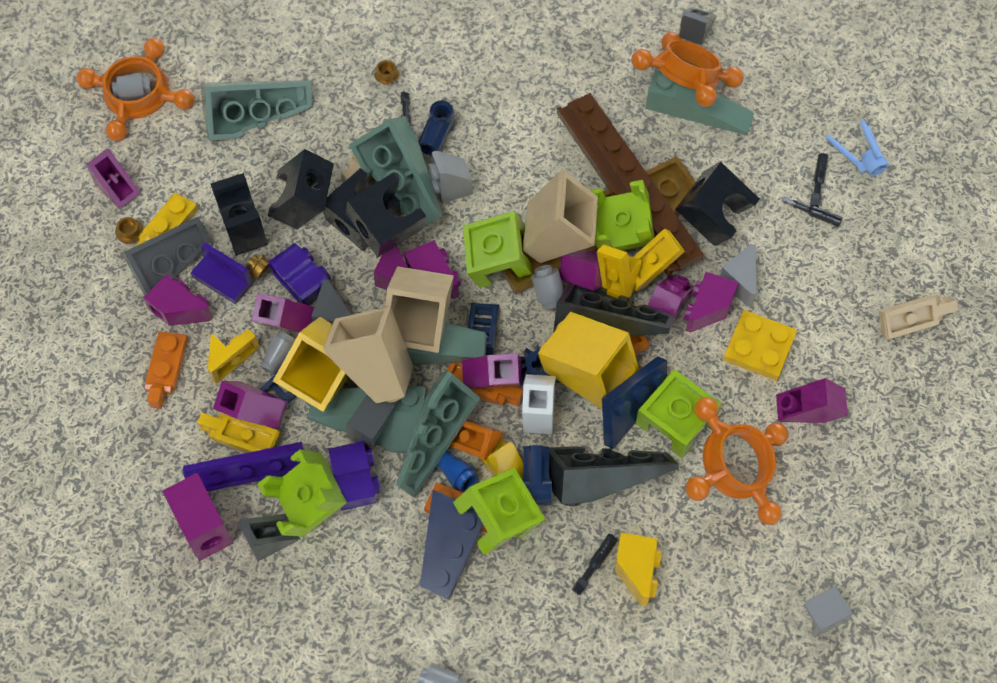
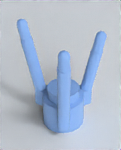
M864 120L860 121V125L871 149L862 154V162L832 136L828 135L826 137L837 150L857 166L861 174L868 172L870 176H875L885 171L889 166V163L880 151L870 126H867Z

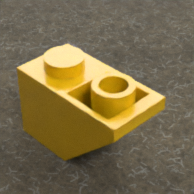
M621 532L615 572L639 604L647 606L649 598H655L658 579H654L652 576L654 567L659 568L662 550L656 549L658 538Z

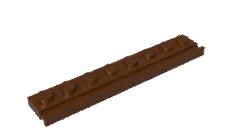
M589 93L567 103V106L563 108L561 106L558 107V117L612 196L631 193L630 182L644 181L649 193L654 238L662 230H670L685 251L664 270L666 275L669 277L673 272L681 271L703 260L704 254L592 94Z

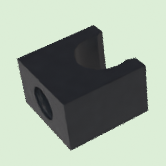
M306 149L302 150L278 169L276 178L286 182L280 198L269 207L267 216L298 229L324 211L334 163Z
M719 162L703 171L675 210L711 244L716 246L731 239L736 233L735 227L728 223L722 211L723 204L728 206L733 213L739 214L755 206L760 198L722 162Z
M360 168L327 196L323 213L327 222L364 251L368 244L345 215L347 200L369 187L368 175ZM396 196L384 203L385 208L391 214L401 216L400 200Z
M394 172L347 200L345 215L377 258L423 230L427 217L421 208L415 209L407 216L393 215L385 208L384 203L394 198L397 193L399 178Z
M244 173L211 183L210 185L235 256L267 246L268 242L258 210L255 208Z

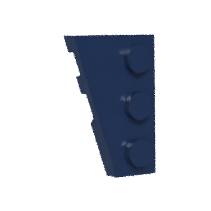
M657 356L602 397L605 446L611 449L616 447L635 424L638 410L668 377L666 359Z
M433 489L420 586L449 600L484 525L474 508L471 507L461 515L453 503L455 499Z

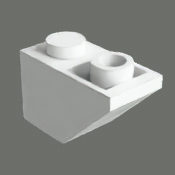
M526 374L523 385V432L553 434L556 376Z

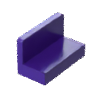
M204 242L201 245L204 258L190 272L192 278L236 305L253 285L248 269Z

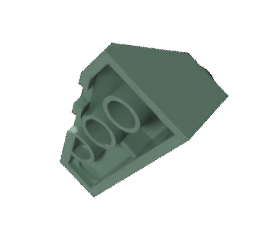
M658 68L654 72L648 89L645 108L746 136L748 135L754 112L717 91L715 103L710 107H702L695 100L696 90L675 83L662 74Z
M310 80L201 83L202 109L208 140L236 139L243 136V132L255 127L258 129L267 126L266 123L277 118L285 119L312 108Z
M406 116L389 119L349 144L361 169L367 175L371 174L377 182L393 172L399 178V184L395 196L400 200L401 211L406 216L415 209L421 208L427 216L424 227L443 217L419 142Z
M445 323L439 353L407 348L413 365L459 363L465 359L486 356L487 334L486 332Z
M448 371L442 372L425 398L396 482V486L414 498L481 399Z
M407 387L405 397L396 401L397 405L376 445L393 453H407L427 396L426 387ZM361 388L341 389L324 412L310 404L308 419L339 432L347 433L348 421L367 394Z

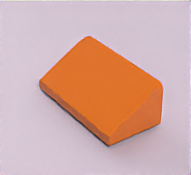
M467 419L450 444V447L487 460L502 438L503 431Z

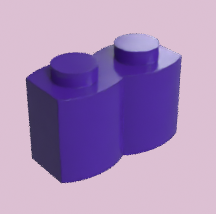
M294 243L268 261L269 268L274 277L298 303L310 305L317 300L323 281L330 280L331 277L323 266L318 267L312 262L314 258L306 247L300 248Z
M363 441L328 448L334 478L347 502L341 507V511L376 503L375 494H380L381 492L377 476L371 477L369 467L375 466L371 448L365 449Z

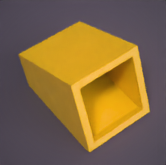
M570 312L558 324L555 332L541 346L538 352L543 369L547 374L556 376V380L600 409H602V397L639 370L628 332Z
M319 317L299 332L273 382L324 412L350 377L325 354L323 348L333 324Z

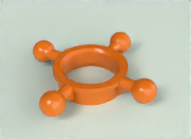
M668 32L662 37L661 45L665 51L661 52L658 56H652L646 49H638L631 57L632 65L637 70H646L649 67L658 68L662 74L675 83L696 90L695 100L702 107H710L715 103L717 99L715 88L719 80L724 81L728 87L736 88L742 84L744 79L743 72L739 68L730 67L727 70H723L720 60L711 51L693 42L681 40V37L675 32Z
M150 38L145 42V56H131L120 59L113 63L102 76H98L90 68H83L77 73V83L82 88L104 87L103 97L105 103L117 115L116 119L109 122L105 129L107 137L112 141H121L126 137L127 127L125 124L128 119L149 116L159 110L166 101L175 103L181 110H188L195 103L194 94L190 90L169 91V84L165 74L154 63V60L160 58L165 51L163 42L157 38ZM132 72H146L157 79L153 91L141 99L123 101L113 95L112 82H116L117 76H124Z
M709 397L699 399L694 406V412L700 420L707 421L713 432L708 436L703 447V464L707 475L704 477L695 476L687 481L685 486L687 496L694 501L704 500L709 495L710 487L713 485L721 493L734 499H746L752 496L758 505L757 515L759 520L766 525L776 524L781 519L782 511L777 503L768 500L766 490L767 484L773 478L776 468V457L772 445L780 446L787 441V428L781 423H772L766 427L763 434L759 429L751 425H728L718 418V405L715 400ZM728 436H738L747 441L754 449L759 469L757 477L752 484L748 485L739 482L728 471L723 458V443Z

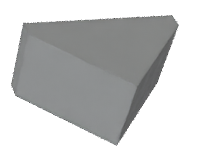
M750 244L725 264L720 274L721 277L738 282L735 296L746 306L751 307L757 294L756 245Z

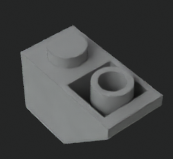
M439 151L432 152L433 163L429 164L432 177L431 182L435 194H439L442 203L473 195V181L465 160Z

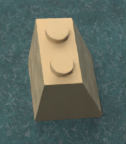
M564 170L558 172L527 203L523 251L539 263L594 246L598 197Z
M397 266L387 288L385 307L391 306L406 348L439 353L450 305L453 275Z
M391 306L335 319L323 348L325 354L375 403L385 401L396 402L404 398L413 364Z

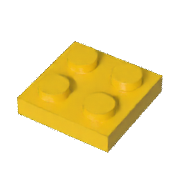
M743 309L723 361L777 381L797 329Z

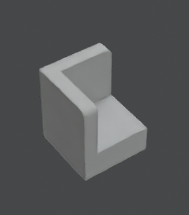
M836 586L804 603V608L816 626L812 631L815 638L847 622L853 614Z

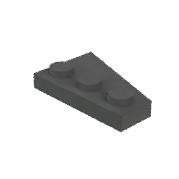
M196 217L123 252L122 255L145 296L166 274L174 279L202 251L201 245L204 242L209 244L211 240L199 217Z

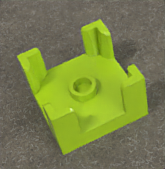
M643 180L630 182L632 192L606 197L601 188L590 190L598 197L595 245L598 250L602 245L621 251L643 247L654 238L649 193Z
M515 211L463 225L467 274L480 288L492 285V281L486 276L487 274L511 268L518 277L532 274L531 263L522 252L521 235L524 237L525 223Z
M674 369L638 410L636 424L646 432H648L650 425L673 441L671 451L683 459L691 449L697 435L706 425L710 427L707 421H702L696 416L694 412L696 402L703 397L712 398L718 405V414L722 403Z
M300 449L290 458L292 461H299L301 463L283 477L267 476L257 484L264 497L279 499L289 522H277L281 534L285 536L303 537L347 503L322 453Z
M515 467L470 486L453 502L461 515L473 506L488 533L477 541V545L483 555L496 550L504 542L515 536L520 539L528 535L546 520Z

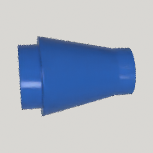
M448 451L444 453L437 464L455 490H460L464 493L478 481L479 476L476 473V468Z

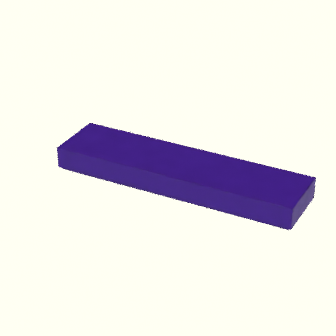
M302 442L184 465L183 474L186 479L198 473L207 492L261 481L267 476L281 477L301 463L299 461H292L290 457L300 449L304 450Z

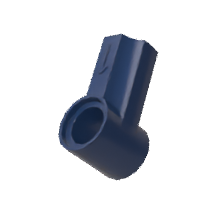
M445 100L436 101L430 106V116L418 140L421 151L426 155L432 156V152H440L448 133L454 129L453 106Z
M530 445L523 447V478L521 479L537 506H551L549 446Z

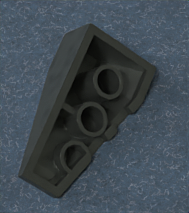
M570 283L557 302L553 333L558 324L570 312L628 332L630 336L669 334L676 316L648 305H632L628 297L623 295L618 296V298L607 295V289L603 287L592 291Z
M579 446L549 448V476L552 492L560 503L566 506H578L580 503L593 502L678 469V462L667 452L631 450L628 452V456H623L621 453L614 452L609 448H602L600 454L584 453V447Z

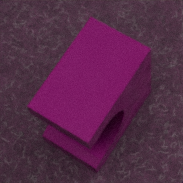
M198 473L162 490L189 546L199 561L234 543Z

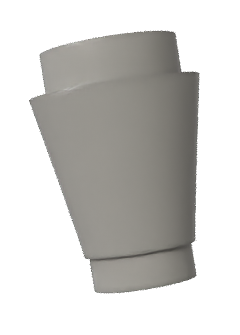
M279 331L276 336L273 335L260 367L275 375L296 339L282 331Z

